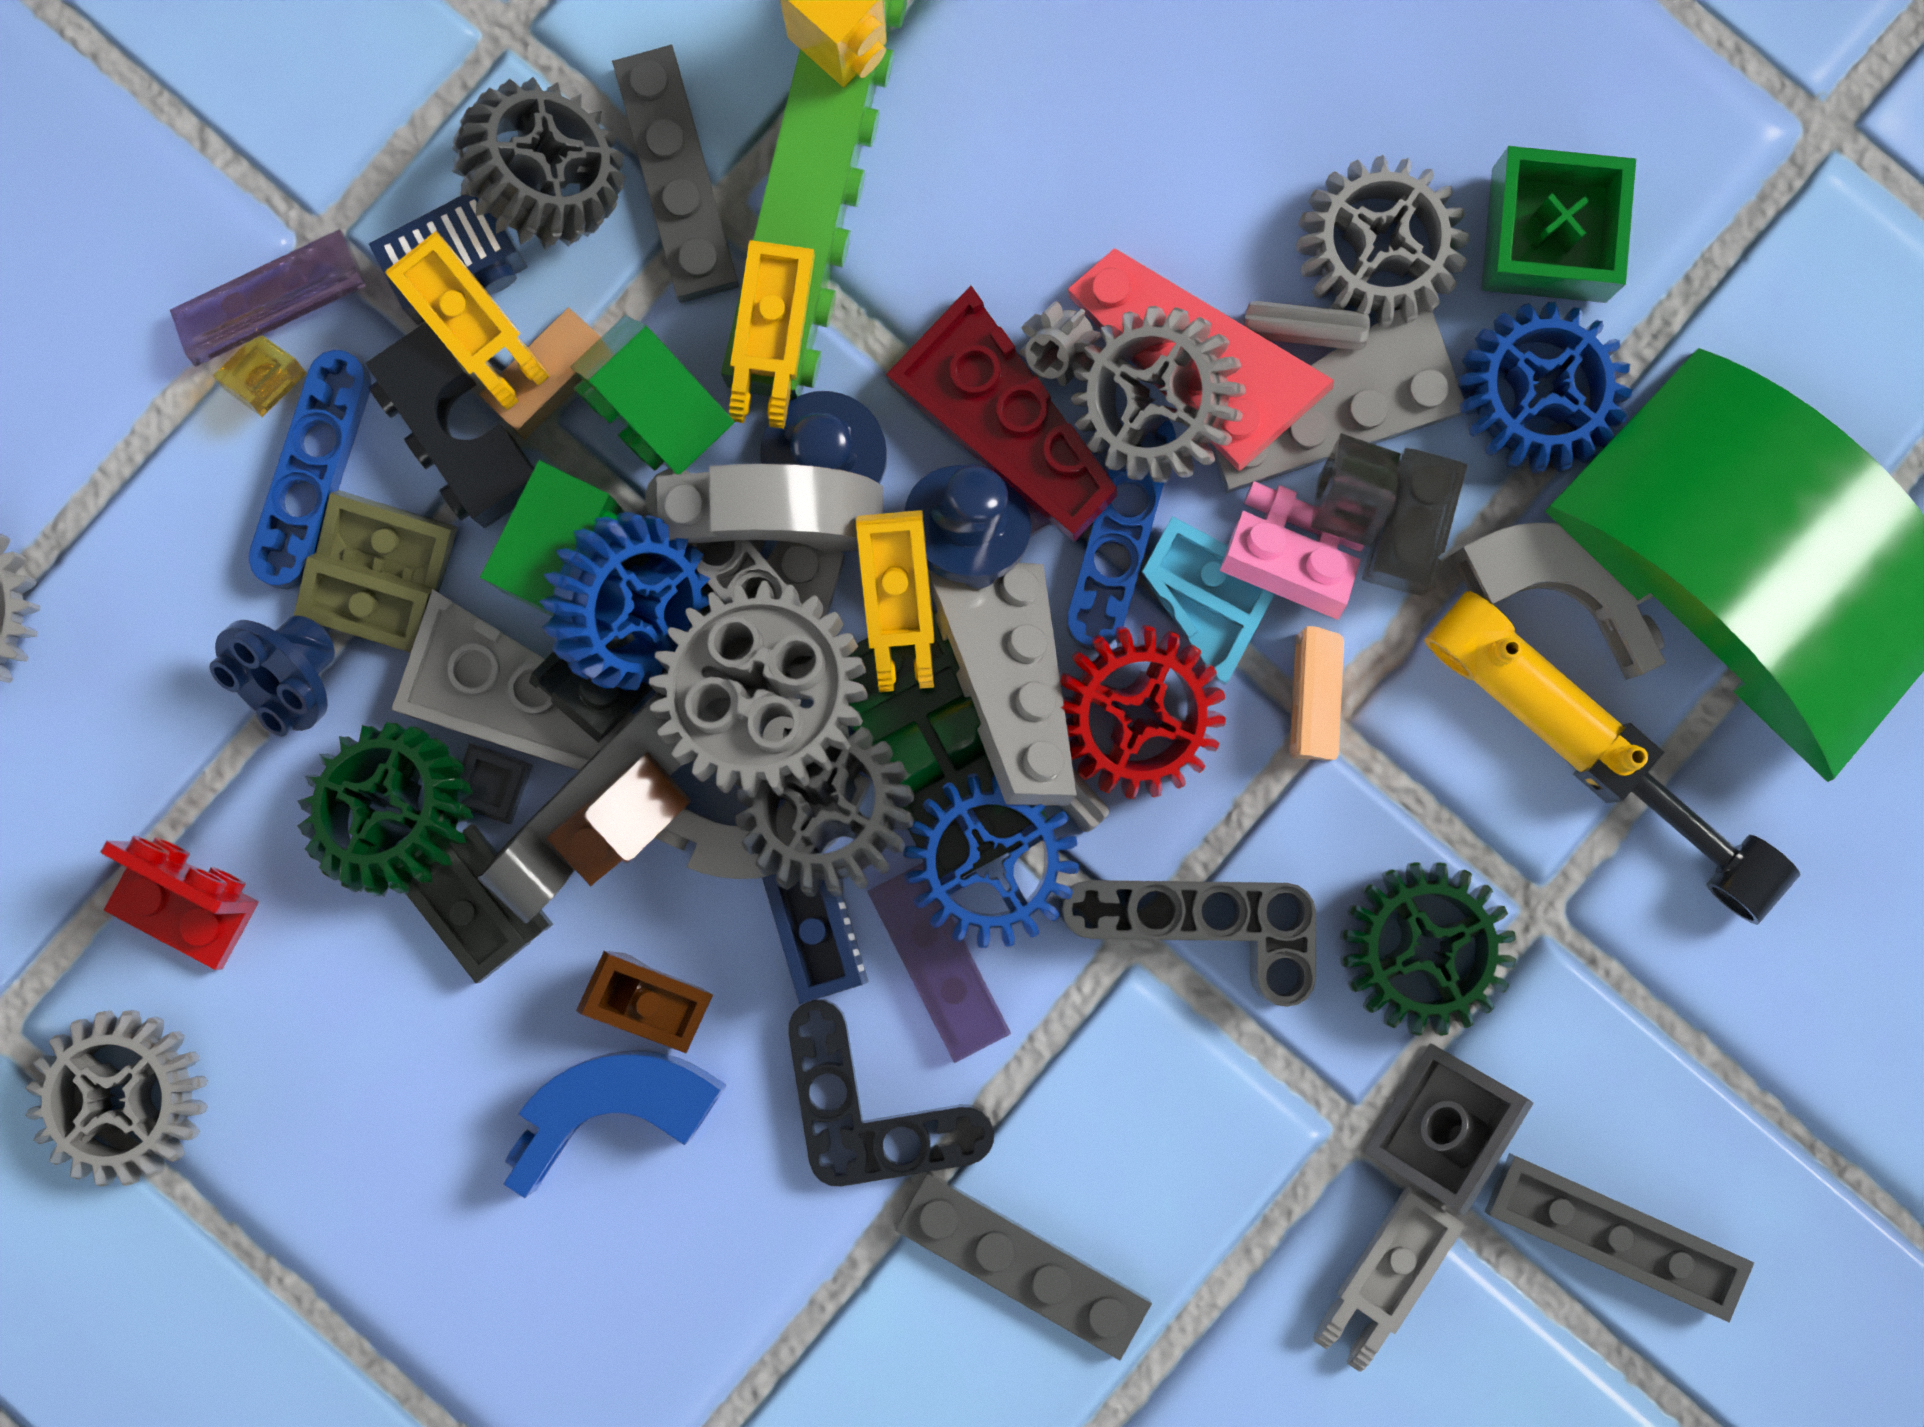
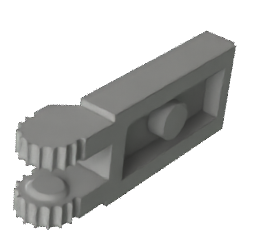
M1407 1185L1338 1290L1337 1294L1340 1297L1331 1305L1324 1319L1321 1320L1314 1333L1313 1341L1328 1349L1329 1346L1331 1347L1339 1339L1356 1309L1360 1310L1373 1319V1321L1365 1327L1359 1338L1352 1345L1347 1364L1359 1372H1362L1363 1369L1365 1370L1390 1332L1396 1334L1463 1231L1465 1224Z

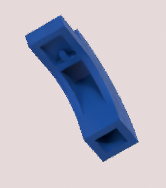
M644 1050L609 1053L573 1066L542 1086L518 1113V1115L538 1127L539 1130L535 1135L527 1129L518 1139L505 1160V1163L513 1167V1170L503 1184L523 1198L534 1193L576 1130L588 1119L603 1114L622 1113L637 1116L650 1122L683 1145H686L694 1137L727 1085L691 1062L676 1056Z

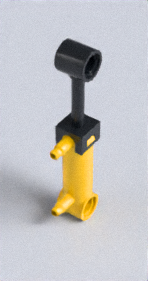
M1465 591L1426 636L1424 642L1435 656L1462 677L1475 681L1577 770L1573 775L1605 803L1624 801L1631 792L1634 793L1717 865L1716 873L1706 884L1708 889L1721 903L1744 920L1758 925L1801 875L1797 867L1783 853L1757 836L1749 834L1740 845L1734 847L1649 774V770L1665 752L1633 724L1626 723L1622 725L1518 636L1509 619L1488 600L1472 591Z

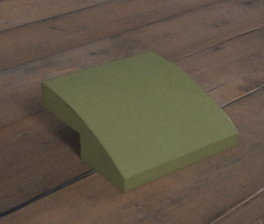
M337 490L331 492L317 551L315 554L307 556L293 616H305L314 620L319 625L411 653L432 589L438 593L440 591L458 526Z

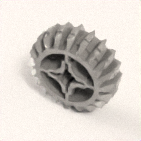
M1384 155L1377 156L1374 159L1370 174L1358 159L1350 163L1347 169V178L1336 171L1332 172L1325 182L1328 192L1318 189L1314 190L1309 199V204L1314 211L1303 212L1298 224L1309 234L1298 239L1296 251L1304 255L1313 256L1303 263L1300 268L1301 274L1304 277L1317 275L1322 277L1312 291L1314 298L1324 297L1332 291L1337 298L1332 304L1331 309L1344 310L1347 304L1356 307L1355 311L1369 315L1370 311H1375L1377 323L1379 322L1380 327L1390 326L1394 317V309L1396 311L1401 310L1405 323L1413 322L1418 316L1417 298H1419L1427 311L1432 312L1440 304L1437 293L1448 295L1457 284L1450 273L1461 272L1467 261L1456 250L1465 247L1469 241V233L1451 228L1464 217V208L1452 207L1445 209L1444 204L1453 193L1451 186H1443L1436 192L1430 189L1428 186L1434 177L1432 169H1425L1418 179L1409 176L1411 170L1409 158L1402 159L1395 172H1390ZM1366 199H1386L1397 203L1392 209L1385 212H1373L1364 206L1357 210L1351 206L1356 202ZM1413 213L1420 220L1427 233L1430 246L1429 257L1421 253L1424 246L1419 244L1410 233L1409 221ZM1395 222L1397 227L1390 236L1392 240L1385 252L1379 251L1375 259L1371 263L1368 262L1367 258L1374 249L1373 243L1379 232L1385 234L1390 225ZM1334 226L1344 232L1342 238L1355 251L1356 263L1351 272L1342 263L1336 251L1333 237ZM1381 271H1390L1401 278L1408 274L1415 279L1410 283L1395 287H1381L1366 283L1369 278Z
M1149 306L1146 310L1144 321L1137 313L1126 312L1122 316L1123 333L1116 327L1108 324L1101 327L1102 337L1107 344L1104 349L1092 344L1084 347L1087 357L1095 362L1091 370L1077 368L1073 372L1075 378L1088 382L1086 392H1077L1070 398L1074 405L1088 407L1089 411L1081 416L1075 425L1082 431L1097 430L1088 442V449L1098 454L1108 450L1105 466L1111 470H1120L1126 465L1128 478L1142 480L1149 471L1154 482L1164 483L1168 481L1172 468L1179 477H1190L1193 475L1194 468L1192 456L1201 464L1210 465L1215 461V457L1208 443L1213 441L1217 444L1228 446L1232 442L1230 434L1221 429L1224 419L1240 422L1243 418L1241 411L1228 407L1229 397H1240L1246 392L1243 384L1227 382V377L1236 373L1241 368L1240 360L1234 357L1219 359L1226 351L1229 340L1220 334L1208 338L1211 323L1206 319L1198 317L1189 324L1188 312L1183 309L1174 308L1166 319L1162 308ZM1160 343H1175L1168 356L1161 354L1153 366L1145 370L1128 363L1136 354L1150 346ZM1193 361L1197 365L1202 382L1200 407L1191 400L1188 393V383L1195 371L1191 367ZM1139 380L1150 384L1163 385L1164 387L1159 390L1167 392L1165 400L1176 406L1177 409L1151 404L1156 399L1149 398L1150 389L1141 384ZM1117 383L1124 389L1127 396V407L1121 417V420L1125 423L1123 426L1118 418L1115 403ZM1170 419L1188 427L1180 437L1168 444L1153 448H1146L1141 445L1148 432L1155 434L1157 429Z
M136 1010L123 1011L118 1019L112 1011L98 1012L93 1024L87 1019H79L72 1022L70 1025L71 1037L65 1034L55 1035L49 1043L56 1057L49 1055L41 1056L33 1063L40 1072L46 1075V1079L29 1082L25 1088L32 1095L41 1096V1105L28 1109L25 1116L33 1120L43 1118L46 1125L45 1129L38 1131L33 1141L43 1144L54 1140L57 1144L51 1153L49 1162L58 1165L73 1158L70 1177L81 1179L87 1177L93 1171L94 1182L97 1186L112 1184L116 1176L121 1184L127 1186L139 1182L141 1171L150 1178L163 1173V1159L171 1162L180 1160L184 1156L185 1151L179 1139H195L200 1132L197 1126L189 1121L187 1117L203 1114L208 1107L203 1101L192 1099V1091L205 1087L208 1080L204 1076L190 1078L187 1071L188 1067L195 1065L199 1061L200 1055L196 1052L178 1055L176 1052L182 1045L185 1035L180 1031H176L162 1037L164 1020L159 1017H152L142 1024L140 1014ZM107 1045H118L136 1052L142 1058L136 1064L127 1065L119 1071L109 1062L101 1064L93 1054ZM157 1079L162 1096L160 1112L156 1109L151 1099L152 1086ZM76 1085L83 1096V1106L79 1114L76 1111L74 1098ZM125 1085L122 1088L125 1098L119 1099V1101L125 1102L124 1108L109 1111L113 1107L110 1097L117 1096L110 1093L111 1087ZM114 1124L126 1134L134 1132L143 1142L130 1150L117 1149L99 1142L94 1136L99 1131L109 1129Z

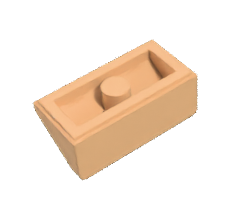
M568 307L528 346L529 350L550 377L537 385L533 380H529L518 367V362L514 360L500 376L504 377L513 387L519 402L509 410H506L487 387L479 395L525 440L575 391L573 388L582 380L570 366L601 337Z
M1306 626L1295 635L1289 755H1292V758L1332 761L1337 759L1339 754L1344 640L1340 634L1319 627Z

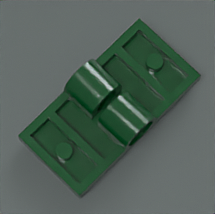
M933 606L934 643H931L934 688L920 689L919 682L915 679V645L891 647L892 660L896 666L897 681L894 683V691L879 692L874 648L869 649L868 638L857 643L858 647L847 656L862 659L866 672L849 681L863 685L868 694L866 700L849 703L848 706L859 713L862 719L861 726L868 729L873 737L872 745L885 741L893 751L890 762H902L907 771V776L900 784L910 786L914 793V801L901 808L910 812L914 821H919L930 828L936 817L924 809L923 803L927 799L935 801L944 811L952 804L944 794L943 786L951 782L957 788L960 798L971 795L967 785V776L969 774H978L981 792H992L991 780L994 774L977 730L981 724L971 696L965 697L956 676L960 667L949 639L943 640L934 618L936 612ZM852 726V727H853L854 731H856V730L859 729L861 726ZM989 804L972 808L984 829L994 837L1005 838L1031 825L1029 820L1023 815L1005 806ZM1042 810L1040 813H1041V814L1044 816V818L1047 820L1048 818H1047V816L1045 815L1044 811ZM953 819L946 827L937 846L936 870L939 879L961 865L968 855L969 845L956 819ZM907 828L916 846L924 848L926 837L914 834ZM973 829L972 834L979 844L977 849L980 853V859L973 864L972 869L963 873L960 878L1003 856L1019 846L1021 842L1017 841L1007 848L998 843L996 848L993 849L992 841L984 842L977 830Z

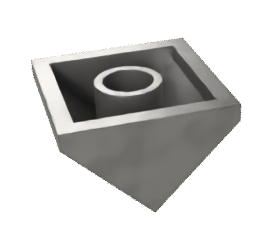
M1430 1043L1364 1152L1466 1216L1534 1103Z

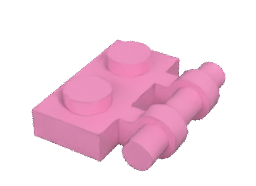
M1253 481L1243 504L1266 513L1265 517L1262 519L1242 511L1234 527L1220 571L1338 620L1348 604L1361 560L1337 550L1338 545L1341 544L1361 552L1368 539L1370 529L1349 521V513L1334 507H1330L1327 512L1296 499L1297 492L1278 485L1276 490ZM1288 522L1318 535L1316 541L1284 528L1285 523Z

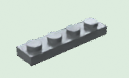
M672 44L613 60V67L679 303L740 287Z
M1509 1153L1484 1211L1496 1219L1729 1323L1755 1263Z
M930 1172L926 1173L895 1231L1119 1361L1122 1359L1152 1305L1151 1300Z

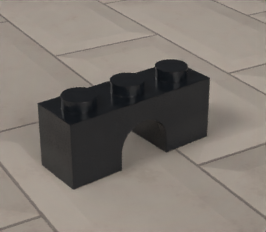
M426 322L365 363L377 380L368 387L372 395L390 418L400 413L412 431L411 434L404 438V441L426 470L435 464L448 483L439 491L451 510L461 521L470 516L483 528H487L515 508L535 468L513 436L501 424L476 439L460 440L451 436L448 427L449 411L453 403L460 396L477 384Z

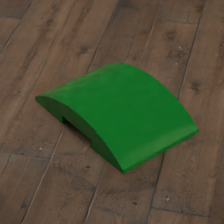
M1701 348L1694 351L1545 510L1554 521L1637 600L1651 593L1742 681L1733 692L1826 782L1835 779L1924 671V514L1896 480L1838 426L1783 387L1725 357Z

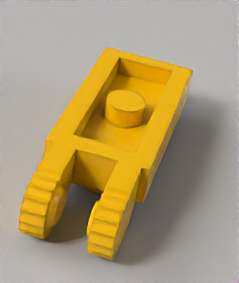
M438 231L432 233L385 271L387 276L469 374L474 372L506 410H509L519 402L515 395V390L487 362L501 349L506 347L518 362V367L529 380H533L537 385H540L550 377L541 363L518 337L521 334L520 331Z
M749 241L730 363L734 375L729 416L735 422L744 423L746 415L749 414L751 375L756 374L774 377L772 396L768 401L767 417L769 419V427L784 429L789 407L791 380H796L815 258L814 249Z
M922 510L857 516L856 530L869 649L874 648L879 692L894 691V683L897 679L891 647L915 645L914 671L915 679L919 682V688H934L931 643H934V627Z

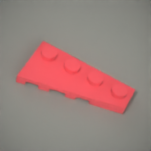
M1116 248L1111 250L1068 288L1069 298L1080 309L1085 310V314L1100 330L1101 327L1108 324L1116 327L1123 333L1122 316L1124 313L1129 311L1137 313L1144 321L1147 308L1149 306H1157L1163 309L1166 319L1174 308H1180L1188 312L1189 324L1198 317L1206 319L1211 323L1208 338L1220 334L1229 340L1226 351L1219 359L1234 357L1240 360L1241 368L1236 373L1228 376L1227 382L1243 384L1246 392L1240 397H1229L1228 407L1241 411L1243 418L1240 422L1224 419L1221 429L1228 432L1232 437V442L1228 446L1220 445L1213 441H1210V443L1239 472L1333 389L1334 380ZM1160 343L1150 346L1136 354L1130 361L1137 368L1145 370L1153 366L1161 354L1168 356L1175 343ZM1193 361L1191 367L1195 371L1188 383V393L1191 400L1200 407L1202 382L1197 365ZM1154 384L1158 389L1164 387L1163 385ZM1160 390L1165 396H1167L1166 391Z

